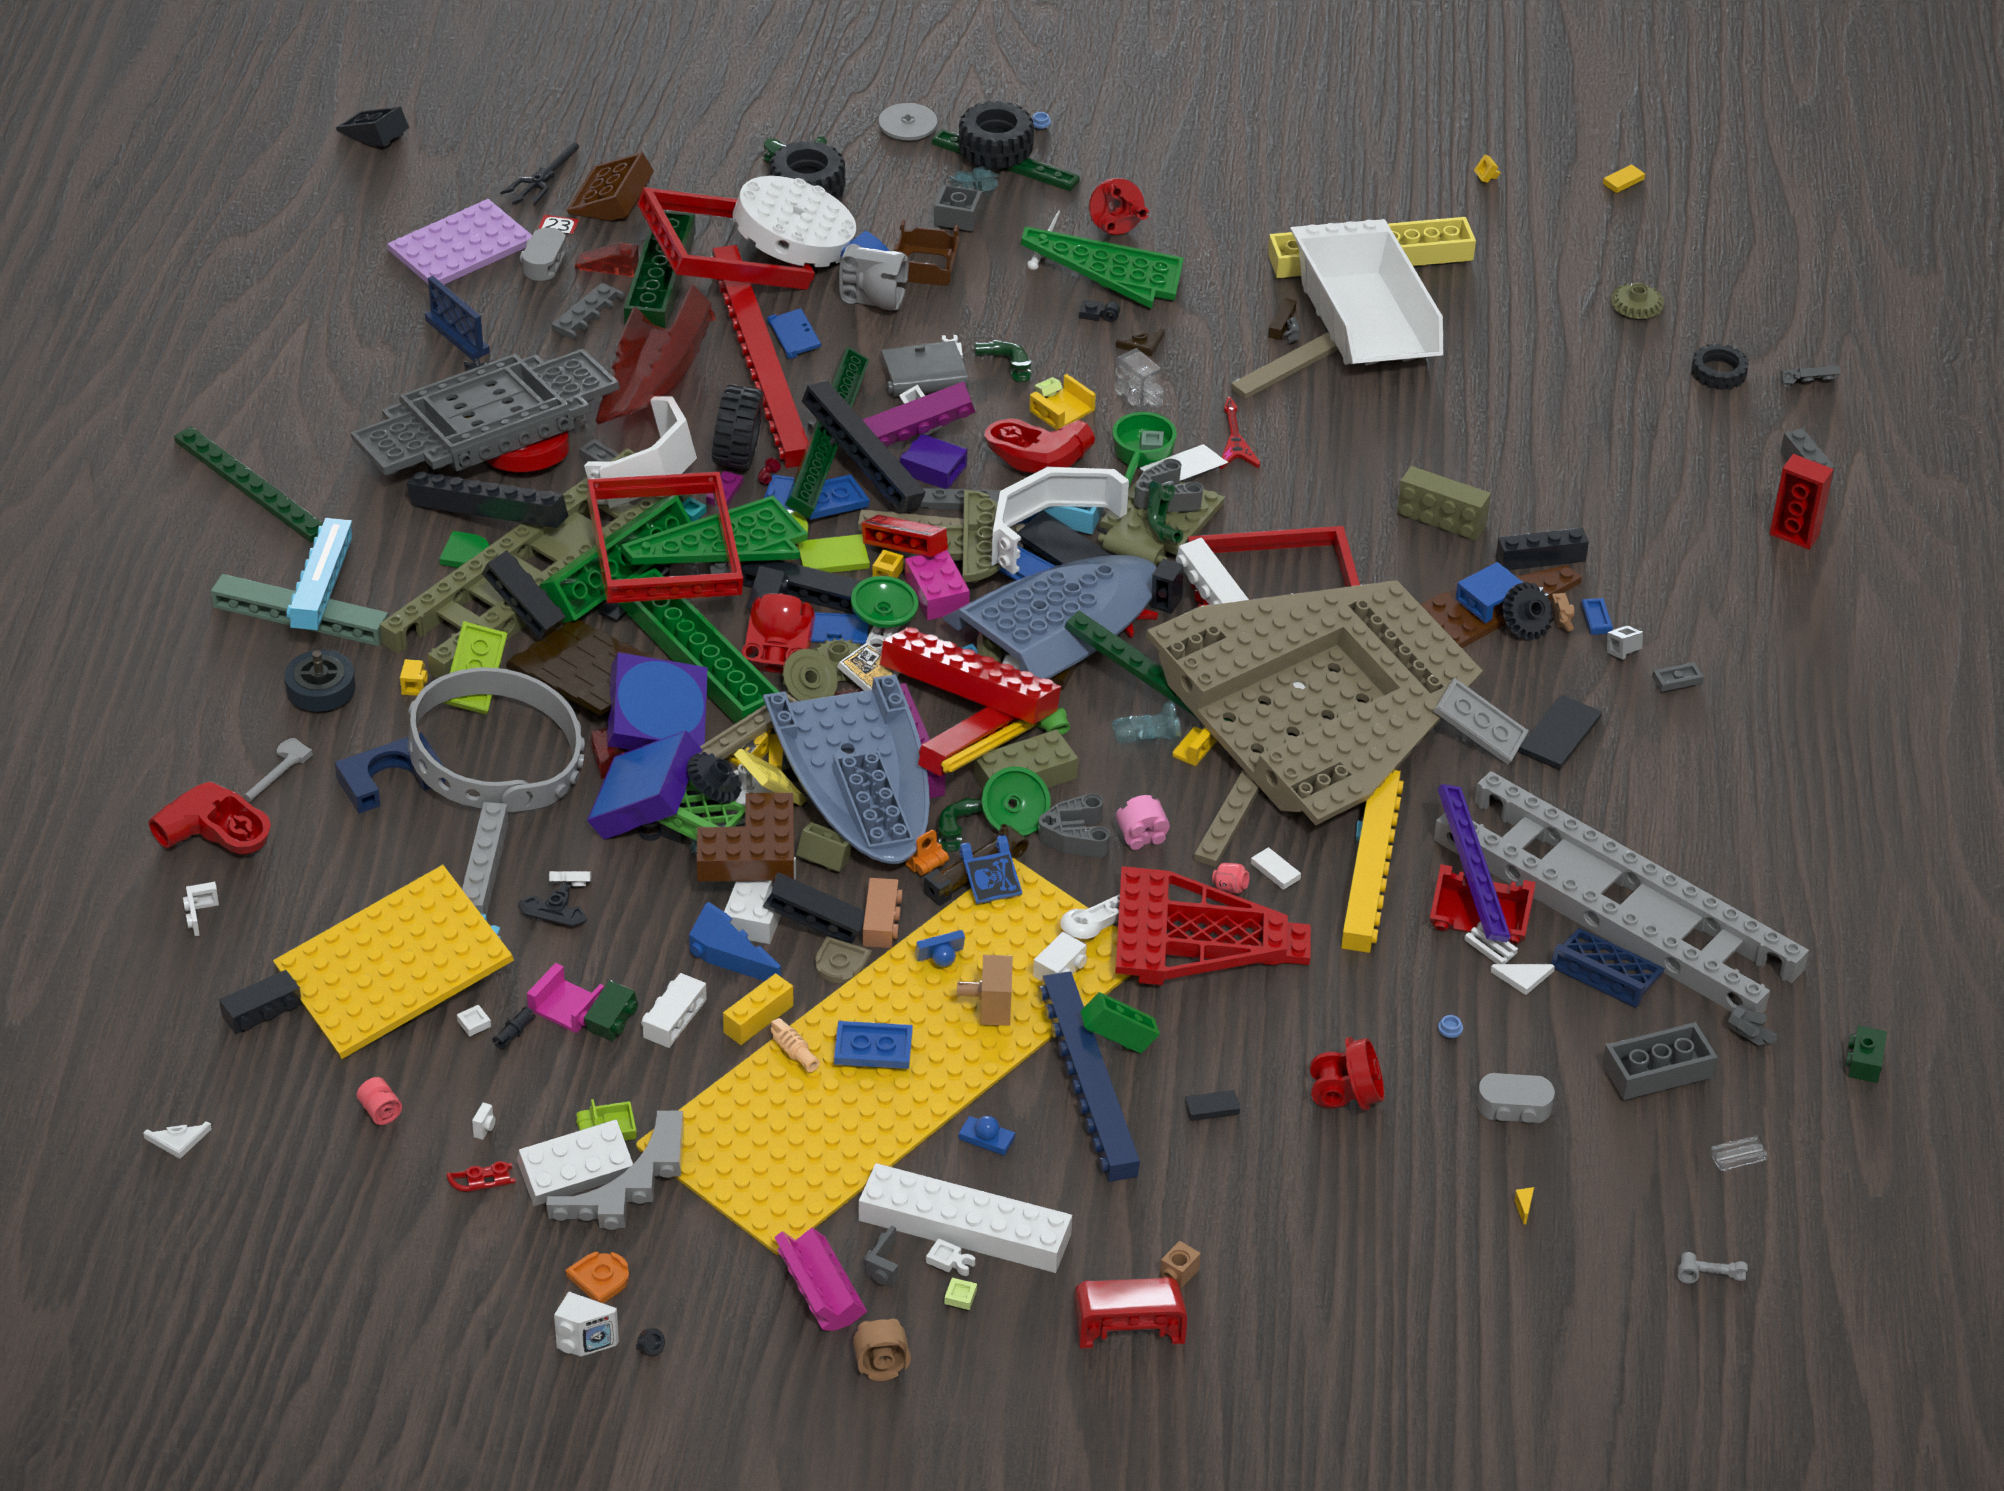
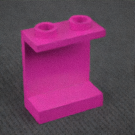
M555 963L527 992L528 1007L533 1010V1013L577 1033L583 1026H586L584 1017L604 989V986L599 984L592 993L565 980L564 966Z

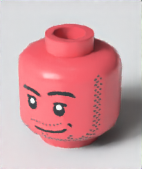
M1221 863L1217 870L1213 872L1212 882L1216 884V888L1235 895L1241 894L1249 885V872L1245 870L1242 864Z

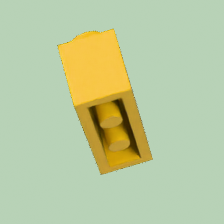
M775 973L723 1012V1032L738 1044H744L793 1007V985Z

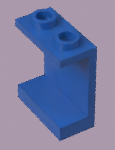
M1496 562L1459 581L1457 584L1456 600L1484 623L1492 620L1494 606L1504 601L1507 592L1513 586L1524 582L1500 563Z

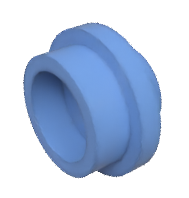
M1037 112L1032 117L1034 127L1037 129H1045L1050 126L1051 120L1047 113Z
M1447 1015L1439 1022L1438 1030L1445 1037L1455 1038L1462 1034L1463 1025L1457 1016Z

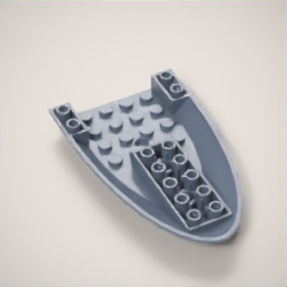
M1131 555L1100 556L1065 563L1031 574L993 590L945 615L943 620L957 630L970 624L1020 661V671H1029L1036 677L1049 679L1096 651L1095 648L1065 629L1066 621L1080 610L1117 636L1143 612L1151 601L1152 574L1156 570V566L1149 560Z
M896 674L875 677L872 690L791 703L786 692L763 695V700L774 729L794 773L816 808L839 835L861 853L884 863L899 864L913 856L917 852L916 840L925 834L928 824L930 805L927 769L918 765L921 742ZM852 748L853 753L847 754L841 749Z

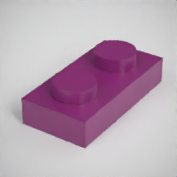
M723 471L720 476L728 507L743 484V476ZM708 493L706 496L707 504L715 505L713 493Z

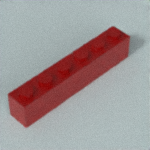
M987 706L980 712L975 713L954 727L923 743L919 749L918 765L942 776L946 774L941 766L944 760L1013 724L1019 718Z

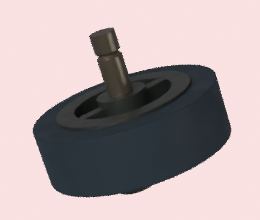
M313 650L297 656L288 664L284 674L289 700L295 706L308 711L321 712L338 708L351 699L356 688L354 668L351 661L343 654L331 650Z

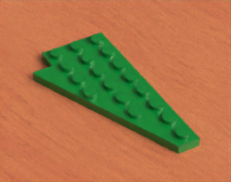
M1026 226L1021 240V245L1098 282L1102 287H1108L1149 308L1153 306L1154 297L1175 300L1184 260L1183 257Z
M774 495L728 510L739 562L800 558V551L794 544L806 541L808 533ZM718 514L621 545L622 554L632 565L728 562Z

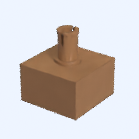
M983 955L982 980L980 982L957 981V997H979L981 1000V1025L1010 1026L1013 956Z

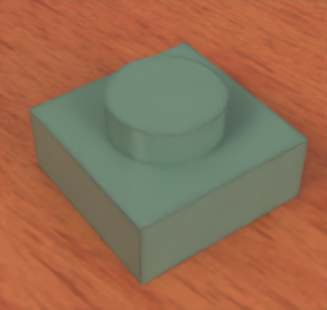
M1142 431L1141 450H1153L1163 447L1164 431Z

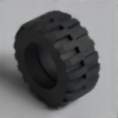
M986 101L984 104L978 103L974 107L971 106L961 116L959 121V149L969 162H974L977 166H985L988 169L1011 168L1015 164L1019 165L1023 160L1025 161L1033 151L1034 121L1025 109L1023 110L1022 107L1015 106L1010 102Z
M815 141L792 142L787 146H782L770 159V176L803 179L810 185L824 188L825 192L837 200L844 192L845 160L838 150L836 151L832 146H827L826 143H816Z
M734 384L727 385L724 389L713 438L712 461L715 464L742 470L750 468L758 442L763 413L764 394L760 389Z

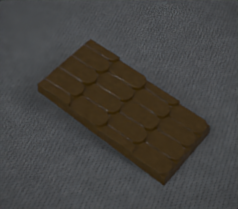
M577 619L565 623L562 628L553 631L543 640L531 644L527 650L515 654L507 661L506 667L540 680L565 698L602 715L611 709V665L617 653L649 658L655 657L647 652L643 653L627 643H622L602 630H596Z

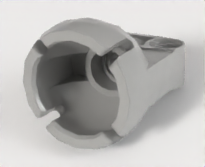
M856 244L848 245L841 258L839 270V287L842 300L848 304L860 303L877 306L885 310L899 309L905 296V289L897 287V282L907 283L909 271L908 257L902 252H887L863 248Z

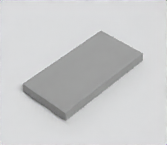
M1455 677L1448 685L1433 711L1507 765L1514 758L1528 733L1526 728Z

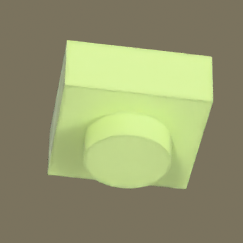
M1053 377L1034 385L1035 390L1045 397L1054 396L1058 390L1063 389L1061 382Z
M952 1278L945 1295L944 1304L970 1310L977 1292V1283Z

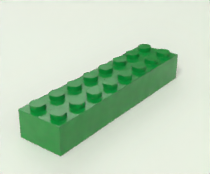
M678 495L660 499L604 539L612 580L632 579L654 565H632L621 552L622 544L691 522ZM596 545L539 584L541 589L546 591L551 601L560 607L566 616L562 623L577 620L606 599Z

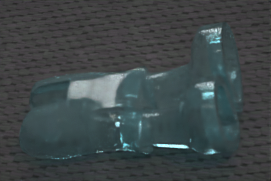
M1173 701L1165 702L1162 712L1154 716L1146 714L1143 716L1122 717L1112 721L1117 742L1124 743L1140 739L1153 740L1154 738L1176 739L1181 737L1180 722L1178 716H1176Z

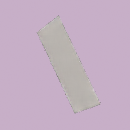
M1203 444L1146 465L1140 469L1145 471L1166 459H1176L1182 464L1181 481L1228 462Z

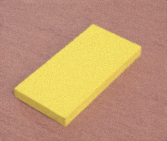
M739 749L734 754L763 787L775 793H793V802L800 806L807 801L806 797L779 768L743 749Z

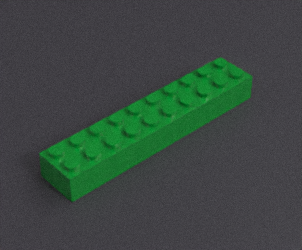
M654 568L632 579L664 576ZM686 598L618 603L674 662L708 667L707 695L735 724L765 705L763 695L779 693Z

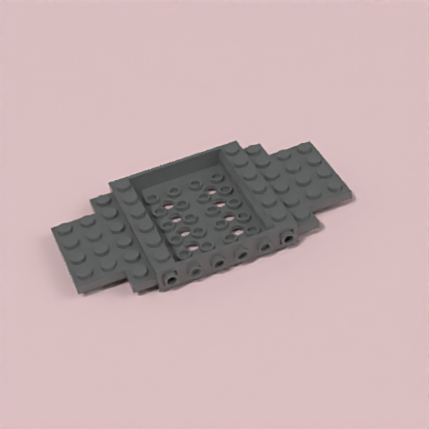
M584 349L544 362L536 354L523 359L513 354L404 393L399 397V404L382 409L383 417L386 420L350 433L354 443L384 475L394 474L398 470L416 466L423 461H426L433 470L450 464L456 471L573 429V418H579L583 414L590 412V406L587 402L603 395H610L612 392L619 390L620 387L619 382Z

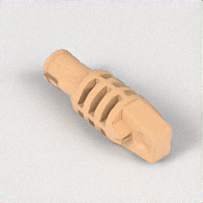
M780 1018L771 1022V1033L776 1043L791 1059L798 1060L808 1072L815 1071L819 1067L820 1061L809 1051L808 1043L793 1027H789Z

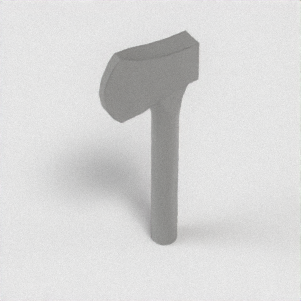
M290 738L282 742L277 748V755L284 757L285 760L244 794L245 800L251 802L290 767L299 762H306L313 755L312 749L303 745L296 738Z

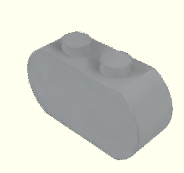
M542 228L534 231L531 239L527 240L525 251H522L520 255V263H523V273L526 277L537 281L549 280L555 277L567 253L566 236L562 231L555 228Z
M1490 1073L1480 1081L1477 1108L1489 1120L1541 1123L1551 1115L1555 1090L1551 1082L1542 1076Z

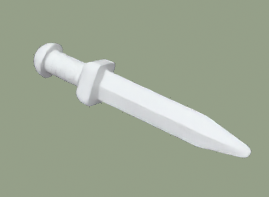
M1060 211L1056 214L1048 231L1053 230ZM1034 251V255L1031 261H1028L1027 267L1031 270L1038 269L1040 259H1043L1045 256Z

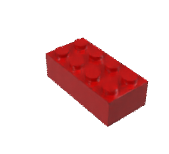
M1795 454L1790 457L1782 469L1770 535L1810 550L1820 536L1833 468Z

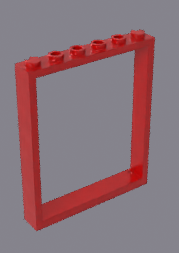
M643 187L637 205L676 275L808 290L810 283L814 279V271L809 263H805L804 266L789 263L791 267L688 255L663 211L671 210L733 218V210L738 199Z
M720 472L588 479L587 498L607 603L742 595L743 575ZM713 493L730 573L621 580L611 579L597 500Z
M1343 526L1188 536V542L1202 538L1213 553L1334 545L1345 587L1360 585ZM1191 583V587L1196 588V586ZM1196 588L1194 590L1195 603H1199L1198 607L1209 605Z

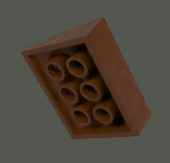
M640 152L594 165L568 207V214L609 221L622 220L628 217L629 212L642 193L643 187L650 181V177L654 172L644 153Z

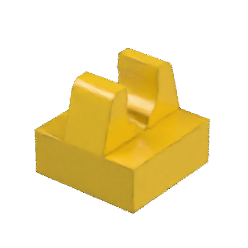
M1485 154L1474 169L1481 181L1486 183L1490 179H1497L1501 174L1500 171H1497L1499 167L1493 159Z

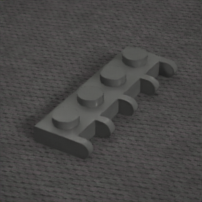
M599 284L551 324L552 331L574 340L577 337L576 331L578 329L586 330L589 327L587 322L590 319L598 320L601 317V310L613 308L614 304L612 301L616 298L622 300L625 298V294L607 284Z

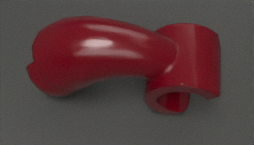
M768 458L765 461L766 466L758 473V480L762 484H769L772 481L770 472L776 473L781 469L778 460Z

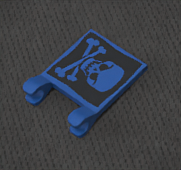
M1005 835L997 837L996 848L999 852L997 854L973 858L970 843H962L960 845L959 854L964 863L976 904L1022 895V889Z

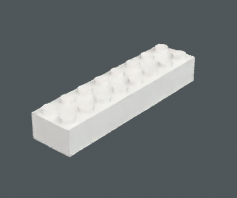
M877 1163L859 1199V1221L888 1229L890 1226H894L896 1231L937 1241L939 1238L963 1249L1053 1273L1057 1272L1071 1237V1214Z

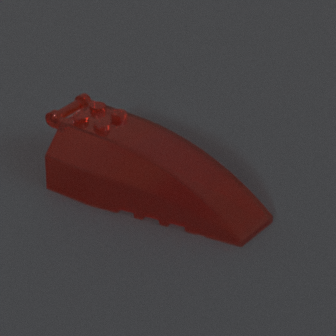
M694 284L690 285L675 318V322L669 329L653 325L637 307L632 308L618 341L615 352L618 356L617 360L612 362L611 365L613 369L612 376L619 382L620 389L612 392L610 395L602 396L603 399L595 420L598 424L615 420L651 406L650 400L654 396H666L685 376L700 350L701 342L706 336L710 322L716 318L714 311L711 310L712 304Z

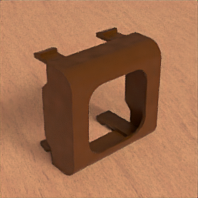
M903 219L899 229L901 230L898 243L895 244L893 251L902 252L907 257L912 253L942 255L947 259L945 269H940L936 264L909 261L907 282L939 286L949 284L960 244L958 225H955L954 235H949L945 230L920 227L910 231L905 230V219Z

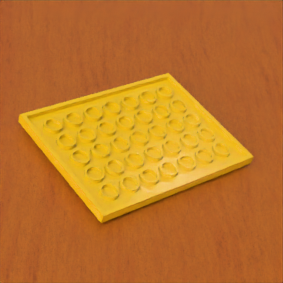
M444 865L273 960L278 971L287 970L300 987L302 1005L341 1059L514 961L510 951Z

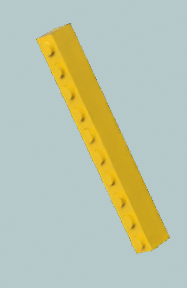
M1398 770L1391 773L1366 802L1341 949L1370 953L1371 944L1377 943L1378 929H1374V927H1379L1381 912H1377V909L1382 910L1384 896L1380 895V892L1385 893L1387 879L1383 878V876H1388L1390 862H1386V859L1391 860L1393 846L1389 845V843H1394L1396 830L1391 828L1392 826H1397L1398 813H1394V811H1399L1401 797H1398L1397 794L1402 795L1404 781H1400L1401 771Z

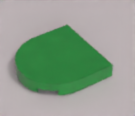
M452 531L439 558L440 565L459 568L489 547V543L485 538L476 534Z

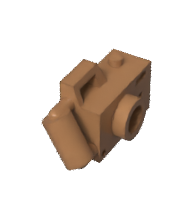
M1566 593L1552 594L1551 601L1553 603L1551 607L1555 610L1552 614L1557 628L1564 627L1567 632L1574 629L1571 623L1572 618H1574L1573 604L1569 605Z

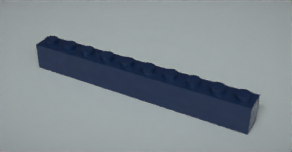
M1072 972L1043 975L1042 986L1038 987L1039 997L1046 1004L1045 1014L1047 1019L1052 1021L1053 1037L1058 1038V1050L1060 1056L1065 1058L1066 1074L1068 1076L1071 1075L1072 1091L1079 1098V1111L1086 1117L1085 1126L1087 1133L1092 1134L1093 1150L1100 1157V1170L1102 1173L1105 1172L1108 1182L1138 1177L1140 1160L1094 1033L1089 1032L1083 1025L1080 1011L1084 1008Z

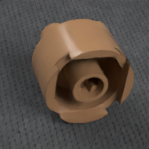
M897 1319L864 1321L859 1324L858 1331L853 1338V1346L858 1369L862 1374H867L869 1379L875 1381H885L899 1376L898 1372L904 1367L906 1370L909 1367L911 1355L905 1330Z

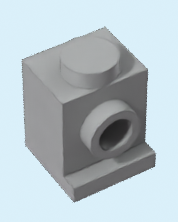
M1625 626L1607 632L1608 654L1625 659L1626 655L1642 649V631Z

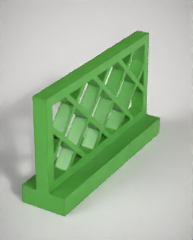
M689 779L686 791L695 790L699 792V795L687 796V792H685L681 803H685L686 808L679 807L677 814L657 822L697 841V827H719L714 823L725 822L724 827H735L745 817V806L736 801L707 805L706 801L712 799L701 793ZM702 801L703 806L690 807L689 802ZM726 810H735L738 813L727 815ZM721 811L723 816L710 817L709 812ZM705 813L706 817L701 818L695 814Z

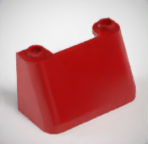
M1441 864L1430 914V923L1434 925V929L1440 931L1451 929L1471 933V929L1477 928L1478 923L1481 921L1467 878L1464 876V872H1459L1458 876L1452 873V866ZM1524 880L1522 886H1516V882H1511V885L1493 882L1511 936L1508 942L1517 945L1519 942L1524 941L1526 937L1536 882Z
M1163 1277L1083 1281L1076 1286L1074 1301L1080 1349L1093 1348V1341L1097 1337L1101 1336V1339H1107V1331L1159 1329V1336L1165 1337V1334H1168L1171 1337L1172 1344H1185L1187 1312L1179 1283L1175 1279Z

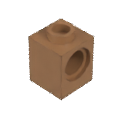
M1179 1241L1161 1259L1160 1276L1162 1278L1170 1277L1175 1279L1179 1283L1180 1289H1182L1199 1271L1201 1253Z

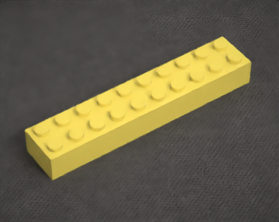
M1466 217L1388 224L1412 266L1474 260L1476 240ZM1292 232L1269 235L1268 255L1277 278L1301 276L1299 246Z

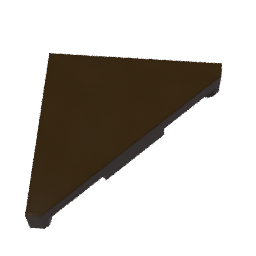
M1160 328L1159 332L1151 334L1145 332L1133 335L1131 339L1127 340L1117 339L1115 347L1152 356L1165 335V329Z

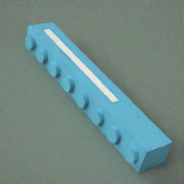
M325 518L323 526H319L318 537L314 538L313 548H310L309 559H306L305 571H301L300 582H297L296 593L292 594L291 605H288L287 608L290 628L318 630L352 540L351 520Z

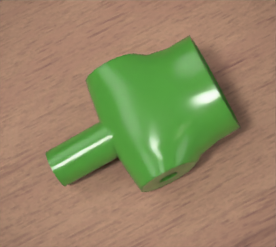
M1058 708L1056 712L1037 722V726L1046 732L1057 729L1063 735L1070 730V724L1064 708Z

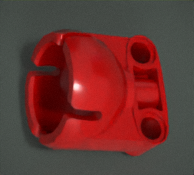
M766 594L762 598H756L751 607L742 655L758 671L782 674L784 671L783 665L792 653L801 649H810L815 622L813 607L807 602L801 604V600L797 597L784 594ZM752 653L758 654L755 658L748 657Z

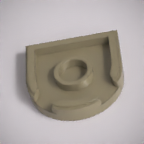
M826 937L816 954V971L826 981L847 983L864 970L872 956V950Z

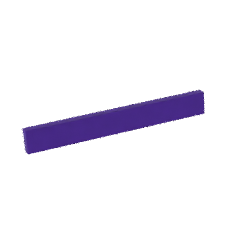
M1441 784L1437 790L1486 939L1507 942L1511 936L1462 788Z

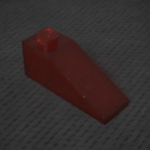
M618 242L580 253L575 263V269L634 277L639 262L638 245Z

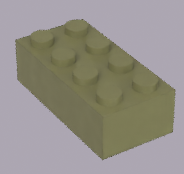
M1410 466L1400 482L1397 514L1477 541L1487 526L1491 493Z
M1056 729L992 750L974 760L973 777L983 789L988 779L997 771L1006 767L1018 766L1035 772L1044 781L1047 788L1077 779L1078 757Z

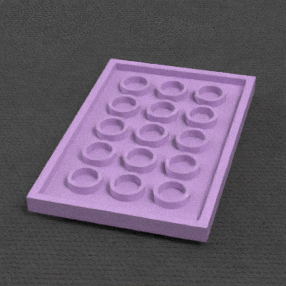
M487 199L387 243L388 250L427 284L428 277L431 276L437 278L442 284H447L526 248L527 240L531 239L532 235Z

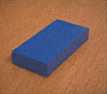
M1604 598L1582 599L1581 607L1590 635L1607 634V632L1612 631L1613 626Z

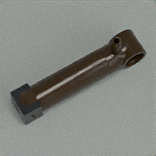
M1002 824L997 837L1005 835L1008 840L1011 857L1019 858L1026 852L1029 841L1013 827ZM997 837L972 853L973 858L999 853L996 848ZM962 859L941 872L935 869L924 876L923 893L938 906L952 899V892L969 883Z

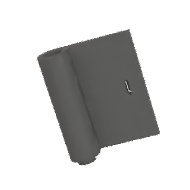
M955 341L881 350L890 375V381H887V391L893 397H900V394L916 385L919 386L923 394L937 392L963 381L966 388H968L967 370Z

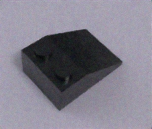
M401 106L363 110L336 127L338 132L369 146L379 145V147L389 145L391 143L390 140L403 136V132L409 129Z

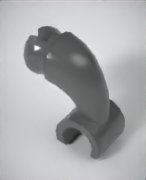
M1292 317L1286 322L1289 331L1283 335L1288 337V344L1299 340L1300 324L1297 322L1296 317Z

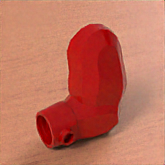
M1010 418L990 424L985 430L984 435L988 447L1015 469L1029 473H1037L1046 467L1071 468L1078 459L1084 457V454L1095 443V436L1090 426L1079 420L1058 429V431L1048 432L1022 420Z
M213 782L203 783L181 794L148 821L152 835L165 848L174 846L190 838L191 835L201 834L205 839L217 842L229 851L238 854L253 853L261 849L267 842L271 827L269 817L263 811L250 805L237 793Z

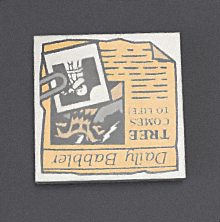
M868 642L841 660L837 666L864 691L872 690L875 677L894 674L898 676L900 673L880 665L881 653Z

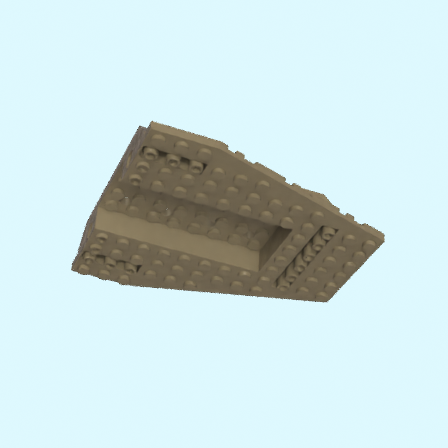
M1397 580L1200 606L1147 630L1146 637L1159 651V658L1168 686L1280 811H1303L1315 825L1370 799L1375 790L1410 755L1416 745L1418 746L1423 737L1440 722L1442 717L1433 711L1454 677L1468 688H1471L1481 677L1483 671ZM1300 682L1305 688H1296L1293 683ZM1357 699L1364 700L1366 703L1358 702ZM1260 701L1266 702V703L1268 704V706L1265 705V704H1260L1259 702H1260ZM1322 716H1328V717H1330L1332 720H1330V719H1324ZM1223 718H1230L1233 722L1225 721ZM1288 732H1292V733L1296 734L1297 737L1292 736V735L1289 736L1287 733H1288ZM1252 749H1257V750H1259V751L1261 752V754H1260V753H1257V752H1253Z

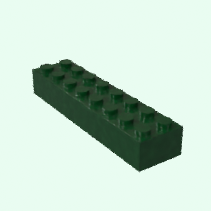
M663 210L689 255L696 234L695 213ZM650 228L624 305L625 328L666 332L683 275L675 274Z

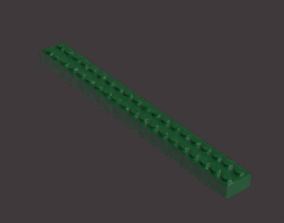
M847 346L839 359L830 384L852 408L870 359ZM816 420L785 505L807 518L815 510L838 447L837 441L818 420Z

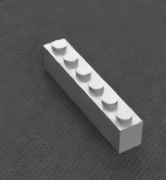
M483 802L462 888L481 914H485L486 917L509 824L508 809L505 803Z

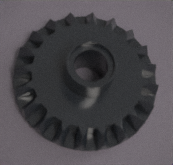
M1524 582L1516 584L1507 592L1503 602V616L1508 628L1516 636L1525 640L1538 639L1547 634L1546 632L1551 628L1550 624L1554 620L1552 613L1555 610L1551 607L1553 602L1549 600V594L1543 591V587L1536 586V583Z
M697 752L689 759L687 763L689 778L705 796L721 803L734 802L740 796L742 783L738 780V775L734 773V768L726 760L721 759V757L716 758L713 753L708 755L706 752Z

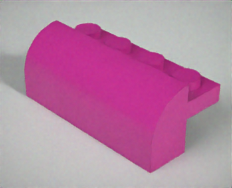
M811 1227L797 1240L783 1231L774 1237L779 1245V1248H777L779 1254L784 1259L789 1272L794 1277L800 1292L805 1297L810 1310L823 1330L835 1331L849 1326L868 1312L824 1235Z

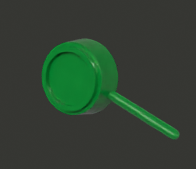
M1135 412L1121 417L1113 426L1114 451L1120 460L1129 465L1124 476L1129 480V487L1137 468L1172 456L1177 432L1174 424L1164 416L1151 412ZM1142 431H1164L1163 447L1153 450H1141Z

